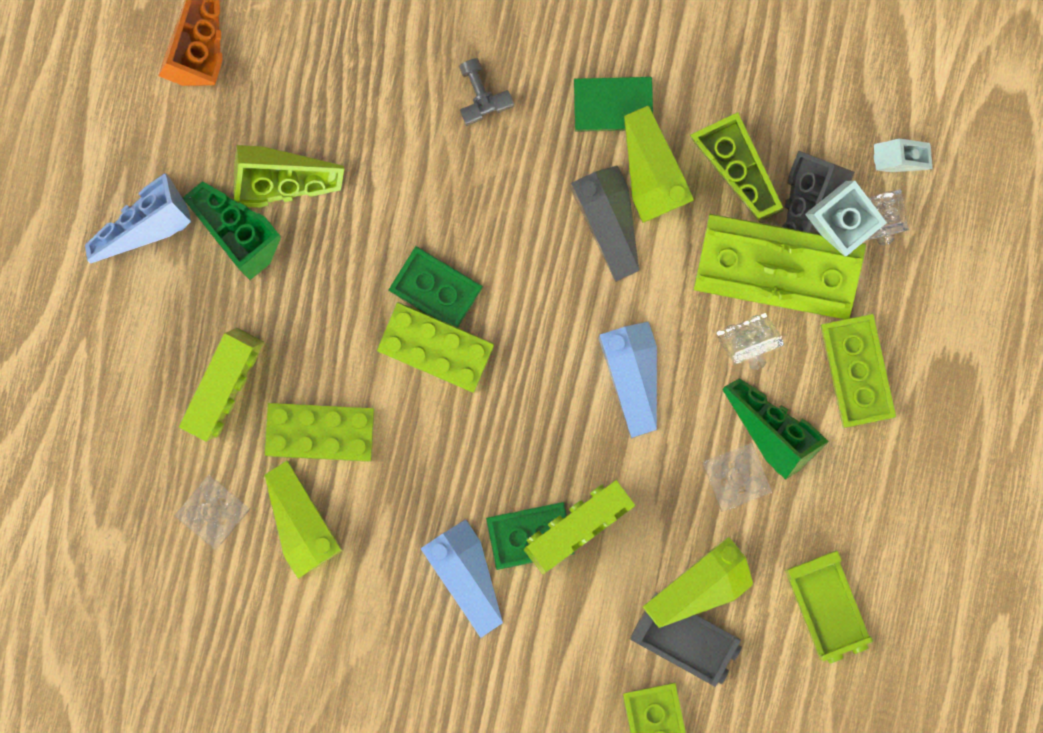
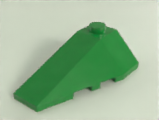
M203 181L183 197L184 201L221 248L249 280L253 279L271 263L281 236L266 217L259 213L257 214L247 208V206L236 202Z
M740 378L724 386L722 389L765 460L785 480L799 472L829 442L809 422L803 418L799 422L787 414V408L782 405L779 408L767 401L765 394Z

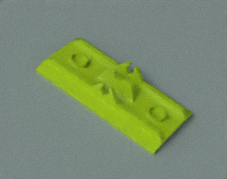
M709 213L694 291L840 319H849L862 268L866 243L860 244L850 254L844 256L820 234Z

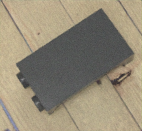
M654 592L652 598L655 597L658 593ZM644 611L629 638L714 687L718 683L723 684L729 673V670L726 669L731 659L735 661L742 649V646L739 645L741 639L697 615L659 628L647 612Z

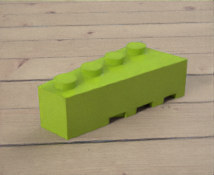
M738 112L690 135L694 144L759 222L783 211V206Z
M239 328L224 333L179 428L205 442L220 435L224 427L222 421L225 415L229 414L236 402L234 398L238 391H241L247 380L246 376L250 368L255 364L264 341Z
M617 480L606 488L601 484L590 493L592 498L586 503L580 500L570 507L571 514L563 519L560 515L548 524L550 530L543 535L538 531L526 540L529 545L524 548V551L542 575L636 506Z

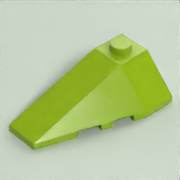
M649 106L624 116L632 189L631 195L642 223L694 201L686 180Z
M237 145L234 163L233 200L247 207L260 208L269 206V202L284 200V202L293 201L292 197L306 194L312 197L340 191L344 166L263 146Z
M288 461L266 473L265 479L283 555L299 579L342 552L343 549Z
M728 537L647 602L643 609L655 624L661 628L720 605L730 603L753 585L747 559L732 539Z

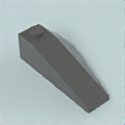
M798 151L788 177V184L791 185L789 199L785 200V208L788 209L786 222L782 227L820 234L805 214L845 181H852L855 172Z
M618 165L593 172L572 182L570 189L615 282L638 272L639 264L629 188Z

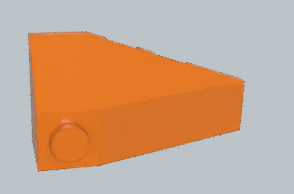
M219 0L184 1L158 74L159 77L182 86L215 85L223 61L220 51Z

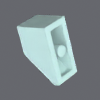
M899 138L874 144V162L878 171L904 172L933 169L930 143Z

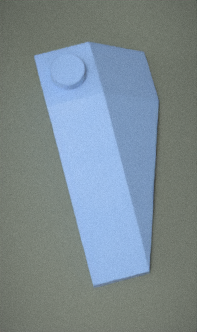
M166 173L144 187L138 193L141 198L131 207L126 205L120 210L122 214L114 224L111 222L107 223L85 244L87 261L93 263L170 237L176 232L182 231L191 223L188 207Z
M649 322L625 326L600 334L598 339L631 438L657 430V345Z
M466 519L420 548L480 638L503 623L481 541Z

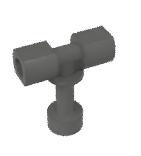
M478 58L468 60L459 65L462 76H469L477 96L473 99L474 104L460 109L466 126L483 120V115L495 110L497 113L515 107L508 90L494 96L492 92H486L478 73L482 70Z

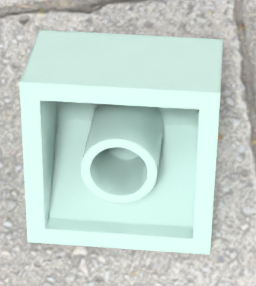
M845 181L805 214L821 236L844 256L850 254L887 223L856 181Z

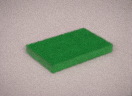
M652 77L574 78L575 132L625 131L624 116L646 106H649L653 114Z
M415 246L388 291L423 313L459 328L483 286Z
M564 502L487 517L486 521L496 570L533 563L524 551V548L529 545L526 540L538 531L543 535L550 530L548 524L561 515L563 519L566 518Z

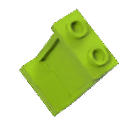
M833 551L785 570L819 659L821 661L828 660L829 664L843 659L842 654L851 650L853 654L869 649L867 644L873 642L872 637L867 632L840 564L842 560L838 551Z

